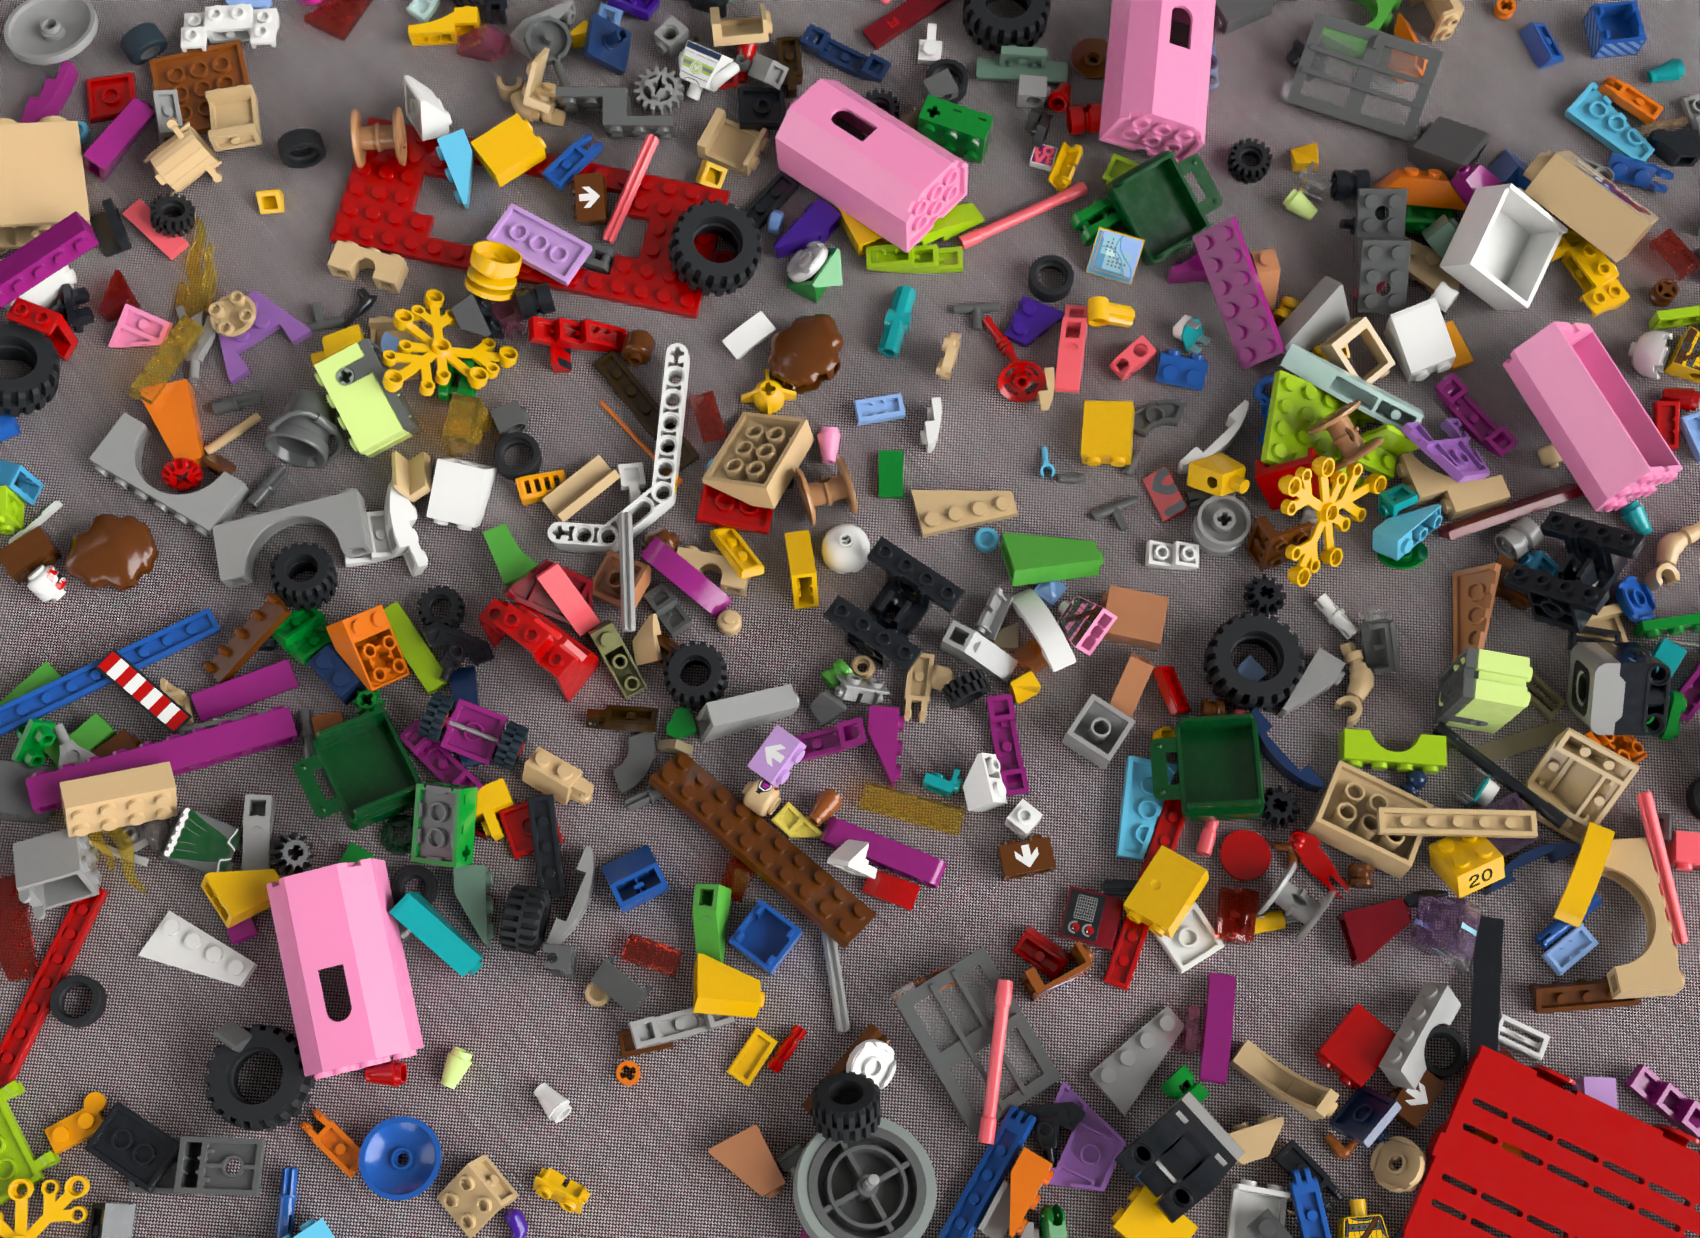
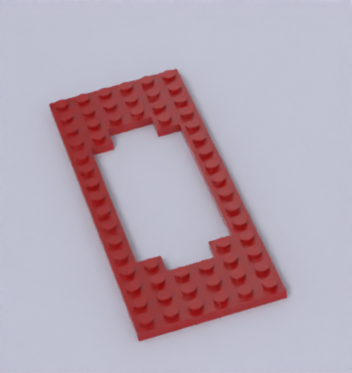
M369 117L366 126H374L376 122H380L381 125H392V121ZM405 124L407 137V162L405 166L399 164L395 149H384L382 152L366 150V163L361 169L357 167L354 161L329 236L330 242L336 244L337 240L343 242L352 241L361 247H373L385 254H397L407 259L467 271L468 267L471 266L470 257L473 246L431 238L430 234L435 221L434 217L414 212L425 175L448 180L444 170L448 168L446 160L440 161L435 148L439 146L437 138L422 141L412 125ZM467 137L468 142L471 146L470 142L475 140V138ZM545 153L547 159L523 174L543 178V171L559 156ZM474 155V164L483 166ZM590 162L579 174L602 172L606 177L607 192L621 194L631 171ZM644 174L627 213L628 218L649 222L639 259L615 254L610 275L579 269L568 286L521 263L519 275L516 276L517 282L536 285L548 281L550 289L697 319L703 297L702 291L699 289L695 291L689 289L690 284L687 282L683 284L678 279L679 272H673L671 268L672 262L668 258L669 240L675 222L678 221L683 211H688L689 206L693 204L699 206L700 202L704 200H709L710 203H714V200H722V204L728 205L730 191ZM703 234L696 237L693 241L699 254L709 261L712 260V256L715 253L719 235Z

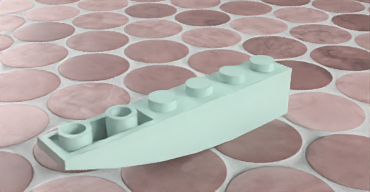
M1293 343L1280 364L1347 404L1360 399L1361 404L1357 408L1358 410L1385 424L1394 425L1399 430L1406 423H1420L1424 417L1421 409Z

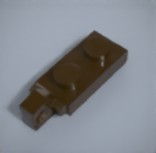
M799 36L777 37L778 63L789 68L782 85H787L788 98L797 97V85L802 84L803 80Z
M607 705V709L602 710L587 709L586 727L601 730L655 732L658 709Z

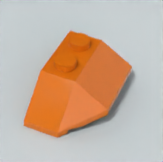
M1415 167L1397 168L1371 187L1407 188V205L1458 210L1466 209V204L1448 177L1438 169L1419 171Z

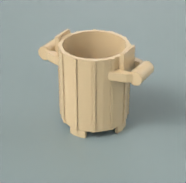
M170 117L167 121V126L174 131L175 135L144 159L145 163L150 160L154 166L153 170L156 173L154 177L162 186L168 183L174 189L172 195L182 191L205 172L212 176L214 182L219 183L222 180V173L216 167L222 164L221 158L218 160L205 140L191 127L189 121L180 126L174 117Z

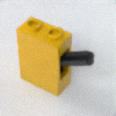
M1162 845L1139 880H1104L1102 889L1103 894L1128 896L1123 904L1127 913L1126 916L1137 924L1142 922L1148 925L1149 930L1159 937L1165 935L1171 939L1208 882L1209 875L1207 869Z

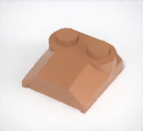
M608 550L607 555L592 579V597L615 606L621 612L620 556L618 553ZM634 560L635 608L651 582L652 572L649 565Z

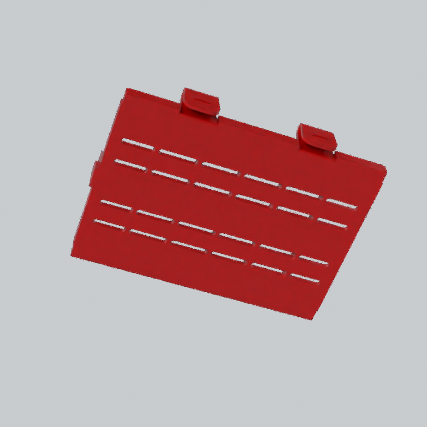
M1479 1045L1474 1058H1471L1446 1121L1435 1130L1428 1143L1425 1154L1427 1167L1401 1228L1402 1234L1400 1238H1498L1473 1226L1470 1222L1473 1218L1507 1234L1508 1238H1688L1684 1234L1686 1230L1700 1236V1213L1694 1209L1695 1205L1700 1206V1150L1695 1152L1686 1147L1688 1144L1700 1146V1140L1668 1125L1654 1124L1651 1126L1580 1091L1573 1090L1570 1092L1562 1087L1563 1085L1574 1086L1576 1081L1542 1065L1525 1066L1484 1045ZM1476 1098L1503 1111V1117L1501 1118L1474 1105L1473 1099ZM1516 1117L1549 1133L1548 1138L1545 1139L1514 1124L1512 1118ZM1466 1123L1493 1136L1492 1143L1462 1128L1463 1124ZM1562 1139L1595 1155L1593 1161L1558 1145L1557 1140ZM1505 1142L1538 1158L1537 1165L1503 1149L1501 1144ZM1603 1161L1610 1162L1639 1176L1638 1183L1604 1167ZM1551 1164L1584 1180L1583 1186L1549 1171L1547 1165ZM1446 1174L1473 1187L1472 1193L1442 1180V1175ZM1649 1183H1653L1685 1198L1684 1204L1651 1190L1648 1187ZM1597 1186L1630 1202L1628 1208L1593 1192V1187ZM1481 1194H1488L1519 1209L1517 1216L1483 1200ZM1435 1199L1462 1212V1218L1459 1219L1432 1206L1431 1201ZM1640 1208L1645 1209L1676 1224L1674 1230L1640 1215L1638 1210ZM1531 1215L1564 1231L1563 1236L1559 1237L1528 1222L1527 1216Z

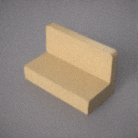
M395 451L392 453L393 487L411 502H415L431 492L430 456L423 451L408 461Z

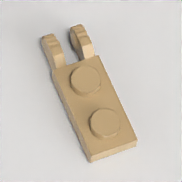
M922 653L907 673L904 702H906L904 721H909L911 718L912 702L921 704L918 719L919 723H925L927 704L929 705L930 679L935 654Z

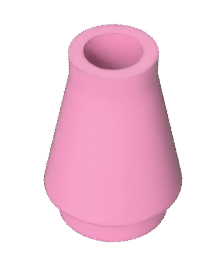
M836 427L819 428L817 439L822 463H836V455L841 437L839 429Z

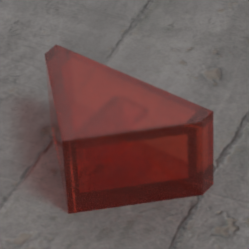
M117 269L113 273L99 309V313L109 323L120 318L125 304L141 308L121 271Z
M733 855L727 864L720 885L732 889L731 899L741 903L755 873Z

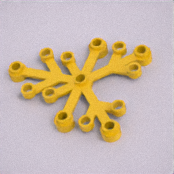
M429 289L425 294L424 304L430 311V314L420 305H413L411 311L406 309L395 311L393 317L394 327L399 331L407 330L422 343L403 339L399 341L398 353L392 350H385L381 358V362L385 366L392 367L396 362L408 363L409 365L400 371L395 369L387 370L382 383L387 391L396 392L402 388L403 382L420 370L422 381L419 386V392L424 396H431L435 389V383L432 381L430 363L436 360L437 372L434 380L439 385H447L449 383L451 374L447 368L448 362L467 377L470 387L481 389L486 385L488 378L494 379L498 376L500 367L491 361L498 362L504 368H510L515 365L518 352L510 346L501 347L499 353L494 352L496 342L491 338H483L482 342L473 349L451 347L450 342L443 338L442 328L446 325H456V318L451 309L446 310L445 314L440 316V308L443 305L445 296L439 290ZM413 320L424 321L432 328L433 338L413 324ZM412 352H420V353H425V354H424L423 356H421V355H413V354H411V353H412ZM457 357L473 359L483 368H470Z
M1320 456L1312 462V470L1318 475L1320 500L1312 495V471L1309 468L1299 467L1296 470L1295 476L1286 475L1279 480L1278 488L1283 494L1297 497L1295 500L1285 499L1282 502L1281 512L1283 514L1292 516L1297 510L1308 505L1316 510L1317 522L1309 539L1298 546L1290 544L1286 548L1285 556L1287 559L1297 561L1300 558L1298 564L1295 567H1291L1287 574L1288 580L1293 585L1306 586L1310 580V572L1316 573L1319 570L1320 560L1318 559L1317 542L1322 531L1324 548L1320 553L1321 561L1325 565L1337 567L1341 563L1343 552L1340 548L1334 547L1332 522L1336 530L1346 532L1349 529L1350 519L1339 514L1341 508L1350 514L1351 520L1357 522L1364 521L1366 509L1358 507L1352 502L1368 492L1378 495L1383 492L1387 485L1385 476L1376 473L1368 475L1365 478L1364 484L1353 489L1358 477L1362 474V464L1354 462L1348 465L1346 473L1349 477L1347 479L1345 473L1334 472V459ZM1328 477H1330V483L1333 485L1332 488H1331V490H1330V493H1329ZM1344 486L1340 497L1337 499L1341 488Z
M83 1175L69 1178L65 1183L64 1194L57 1201L56 1194L61 1189L60 1182L56 1179L46 1180L41 1186V1191L44 1194L43 1215L28 1231V1198L33 1194L34 1185L27 1178H19L12 1181L8 1187V1194L15 1201V1231L4 1221V1215L0 1211V1235L3 1238H37L51 1222L71 1221L73 1223H81L85 1221L88 1217L86 1207L76 1206L72 1209H64L74 1198L83 1197L88 1193L90 1189L89 1180ZM77 1181L83 1183V1189L81 1191H77L75 1189V1184ZM50 1182L55 1185L53 1193L47 1190V1185ZM21 1184H25L27 1187L25 1194L19 1192ZM77 1209L81 1210L83 1213V1216L80 1220L76 1219L74 1216V1213Z

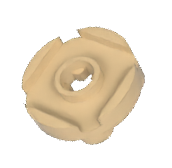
M952 332L951 335L947 334L944 338L941 351L945 352V356L941 357L936 369V374L940 375V379L947 381L951 379V369L955 366L960 347L959 340L962 337L960 333Z
M1402 1136L1391 1137L1392 1140L1386 1143L1381 1142L1375 1148L1371 1157V1171L1374 1172L1377 1183L1385 1189L1395 1193L1412 1192L1416 1189L1417 1184L1424 1175L1426 1155L1417 1144ZM1400 1158H1402V1167L1396 1171L1393 1163L1394 1161L1399 1162Z

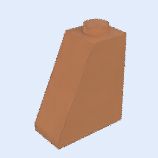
M1274 248L1253 251L1250 257L1270 310L1273 313L1275 311L1281 271Z
M1132 651L1109 704L1131 718L1154 668L1155 661Z
M757 1124L708 1149L713 1158L761 1197L767 1195L771 1199L784 1192L782 1187L786 1185V1182Z

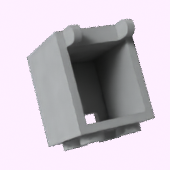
M67 828L13 843L15 880L19 900L24 904L29 903L33 907V915L37 920L44 919L48 909L100 895L99 884L102 883V878L96 864L100 857L95 846L92 847L89 843L87 835L68 837Z

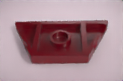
M546 558L504 590V596L571 625L536 577V575L554 564V561ZM559 564L593 610L592 578Z

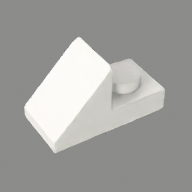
M848 839L827 860L828 864L855 876L875 879L877 868L868 865L869 860L865 859L869 846L868 842Z

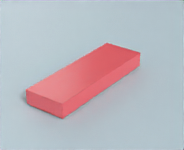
M140 198L122 213L124 218L171 261L189 246L187 241L179 237L178 234H175V238H171V234H168L167 237L163 236V231L157 233L156 228H152L150 223V207Z
M557 561L536 575L539 582L580 637L601 623Z

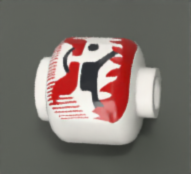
M42 564L27 577L29 579L28 588L42 602H47L51 599L56 602L66 593L64 587L67 584V580L52 565L45 567Z

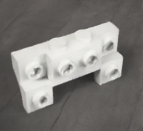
M243 3L205 7V12L184 13V27L181 28V49L183 52H187V49L197 48L206 51L207 38L210 43H226L240 39L241 42L250 41L252 48H256V45L267 44L276 47V35L279 29L280 16L276 8L253 9L251 4Z

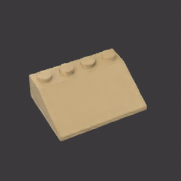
M743 411L703 476V483L749 505L775 509L795 474V468H799L814 442L807 419Z
M1339 760L1306 832L1314 834L1319 841L1367 864L1373 865L1375 868L1401 880L1412 867L1423 836L1378 835L1376 809L1378 807L1433 808L1434 805Z

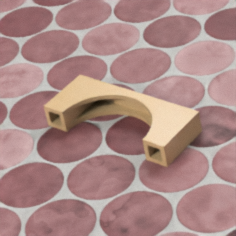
M1647 838L1613 839L1601 876L1618 883L1636 899L1646 920L1647 939L1638 959L1625 965L1615 966L1606 974L1612 1000L1676 995L1684 988L1685 977L1679 969L1677 961L1678 949L1673 945L1671 937L1672 925L1666 917V902L1664 896L1660 893L1659 874L1654 869Z

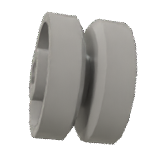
M1229 495L1212 496L1204 501L1193 520L1191 532L1194 542L1199 545L1200 550L1208 555L1222 557L1234 553L1239 549L1250 531V512L1245 504L1236 497Z

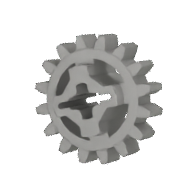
M655 67L654 72L646 69V76L639 75V81L634 83V95L637 105H642L644 112L650 109L651 115L659 111L660 115L663 116L665 110L671 114L673 106L675 108L680 107L679 101L684 100V85L681 78L676 77L674 70L668 73L667 67H664L662 71Z

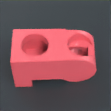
M1141 335L1118 355L1109 367L1122 381H1125L1135 371L1141 369L1145 364L1152 362L1156 357L1157 350Z

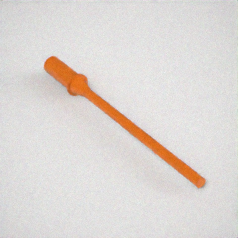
M601 400L599 404L655 460V454ZM667 468L661 472L668 476L672 470ZM679 476L677 487H679L683 483V480Z

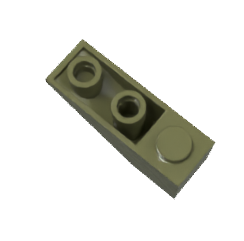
M607 619L587 632L626 700L648 688L612 621Z

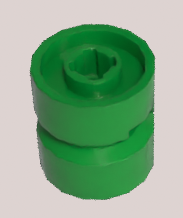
M1182 1065L1159 1087L1169 1099L1174 1098L1176 1100L1175 1103L1187 1092H1190L1200 1103L1210 1094L1201 1082L1193 1081L1194 1075L1185 1065ZM1182 1084L1187 1088L1183 1093L1179 1088Z

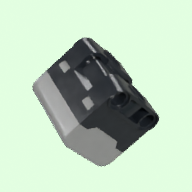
M1638 642L1578 643L1571 651L1567 706L1588 728L1598 735H1658L1664 731L1667 723L1671 670L1660 659L1652 657L1650 651ZM1654 716L1653 721L1649 724H1646V722L1650 721L1651 718Z
M1187 1092L1152 1122L1114 1160L1131 1179L1141 1171L1138 1179L1156 1198L1163 1194L1154 1205L1172 1224L1211 1193L1222 1182V1178L1245 1151L1190 1092Z

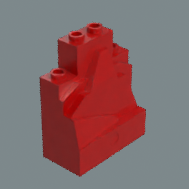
M494 598L478 616L493 647H496L506 634L531 652L536 663L555 676L562 695L568 703L601 665L596 654L538 611L517 601L512 605L501 599L497 600Z

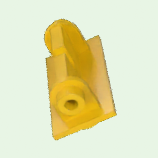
M1065 141L1061 145L1047 179L1059 192H1062L1072 182L1071 179L1076 170L1074 165H1078L1080 157L1083 155V147L1081 145L1075 144L1074 147H1070Z
M543 1167L539 1176L535 1177L533 1189L536 1190V1193L544 1199L556 1201L565 1211L576 1212L580 1215L583 1204L587 1202L591 1193L587 1191L586 1187L573 1180H570L565 1188L562 1184L566 1176L550 1167L548 1169Z

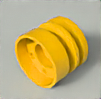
M494 241L476 242L473 244L470 257L471 266L468 267L464 286L474 295L493 301L510 300L514 296L517 284L516 276L519 275L522 255L519 251L503 243Z

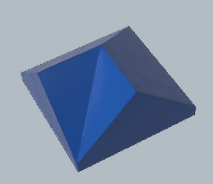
M1505 150L1488 169L1504 184L1512 183L1515 187H1520L1524 191L1531 184V181L1523 176L1529 165L1508 150Z

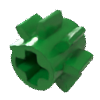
M367 688L362 692L357 690V700H352L354 706H359L355 711L359 716L386 705L384 700L379 699L382 696L380 690H376L373 693ZM367 700L373 702L370 706L365 704Z

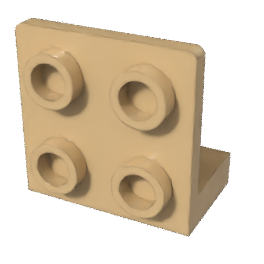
M545 47L540 53H536L533 61L530 60L526 70V74H529L528 82L524 83L521 95L524 96L523 105L549 114L557 105L558 100L556 98L557 86L550 82H542L550 50Z
M484 1154L468 1163L438 1194L437 1199L465 1234L472 1238L499 1210L512 1203L519 1194L487 1155Z

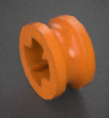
M1498 0L1493 9L1494 15L1500 20L1510 19L1516 10V2L1514 0Z
M624 1061L618 1065L616 1077L621 1084L632 1086L640 1079L641 1071L635 1062ZM626 1066L629 1069L635 1068L636 1073L632 1074L635 1076L632 1080H629L627 1077L622 1079L621 1073H624L622 1069Z

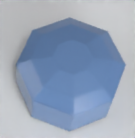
M773 210L767 219V230L769 233L777 235L781 232L784 222V213L782 211Z

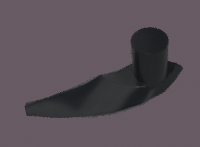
M365 288L359 289L357 294L362 300L346 321L344 328H347L354 320L367 312L376 302L377 295H370Z
M1421 890L1407 895L1403 901L1404 904H1408L1409 908L1421 907L1440 897L1448 896V893L1442 890Z

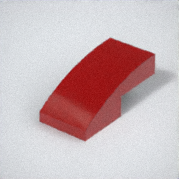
M877 870L875 879L866 878L861 893L884 903L889 902L907 911H911L921 886Z

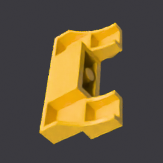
M1567 227L1568 231L1562 235L1550 263L1563 257L1561 262L1585 292L1579 298V301L1585 302L1592 312V318L1625 304L1630 295L1616 279L1619 276L1616 266L1609 261L1601 250L1572 228Z

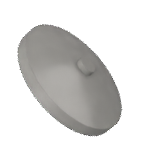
M26 0L9 15L4 26V39L12 54L23 62L35 65L55 64L74 57L92 42L98 30V16L89 0Z

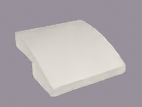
M384 510L367 512L373 553L349 558L343 552L345 567L367 565L395 558L391 552L386 535Z

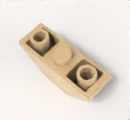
M1270 1114L1258 1118L1259 1124L1249 1126L1248 1122L1233 1126L1234 1132L1228 1134L1245 1151L1235 1165L1239 1166L1269 1156L1284 1124L1283 1116L1275 1119L1274 1115Z

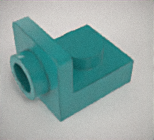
M1404 483L1379 493L1378 512L1385 519L1398 516V511L1418 503V494Z
M956 768L951 781H947L946 777L940 773L932 772V774L926 772L921 788L950 798L952 792L958 793L963 779L959 778L960 770Z

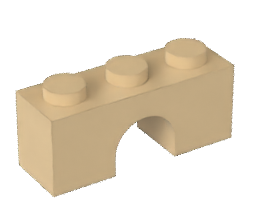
M337 240L327 263L333 276L354 282L361 270L372 268L375 270L372 279L376 288L395 294L400 293L409 271L405 259L400 255L385 254L373 247L364 248L352 241L343 242Z
M678 546L677 554L700 573L715 571L721 575L720 587L724 593L746 596L750 577L741 579L721 552L711 550L708 553L699 551L694 546H685V548Z

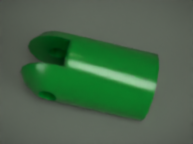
M1054 1204L1052 1209L1049 1205H1044L1039 1215L1042 1238H1068L1063 1208L1058 1204Z

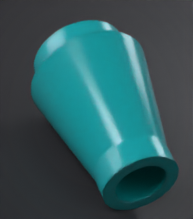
M1674 58L1647 71V79L1650 84L1678 81L1680 77L1685 75L1682 60Z
M1637 500L1619 510L1622 514L1621 518L1636 533L1646 536L1654 531L1649 523L1643 504L1640 505Z

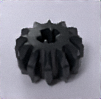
M1265 574L1261 577V580L1254 577L1251 581L1252 584L1248 583L1245 590L1247 592L1244 593L1243 599L1248 601L1245 605L1246 608H1254L1253 615L1260 611L1265 613V617L1268 616V613L1274 616L1277 614L1278 609H1282L1285 605L1282 600L1286 598V593L1281 592L1284 586L1283 584H1275L1276 577L1268 581V577Z
M1278 786L1276 791L1272 787L1266 790V793H1264V811L1259 817H1265L1263 826H1267L1271 822L1273 830H1277L1279 824L1283 829L1289 827V823L1293 824L1297 820L1295 815L1300 812V809L1294 805L1299 800L1298 798H1290L1292 790H1288L1285 794L1283 793L1282 786ZM1274 805H1275L1276 807L1281 806L1282 810H1281V811H1280L1279 809L1274 810L1273 806H1274Z
M292 832L290 836L284 833L280 835V840L276 839L272 842L275 849L269 850L268 854L275 856V859L271 860L270 864L279 865L276 870L278 873L285 870L286 876H290L294 873H302L304 869L311 867V863L308 860L313 859L315 855L308 851L313 847V844H305L307 836L303 835L298 838L297 832ZM291 849L293 850L291 853H295V858L291 859L292 855H288V851Z

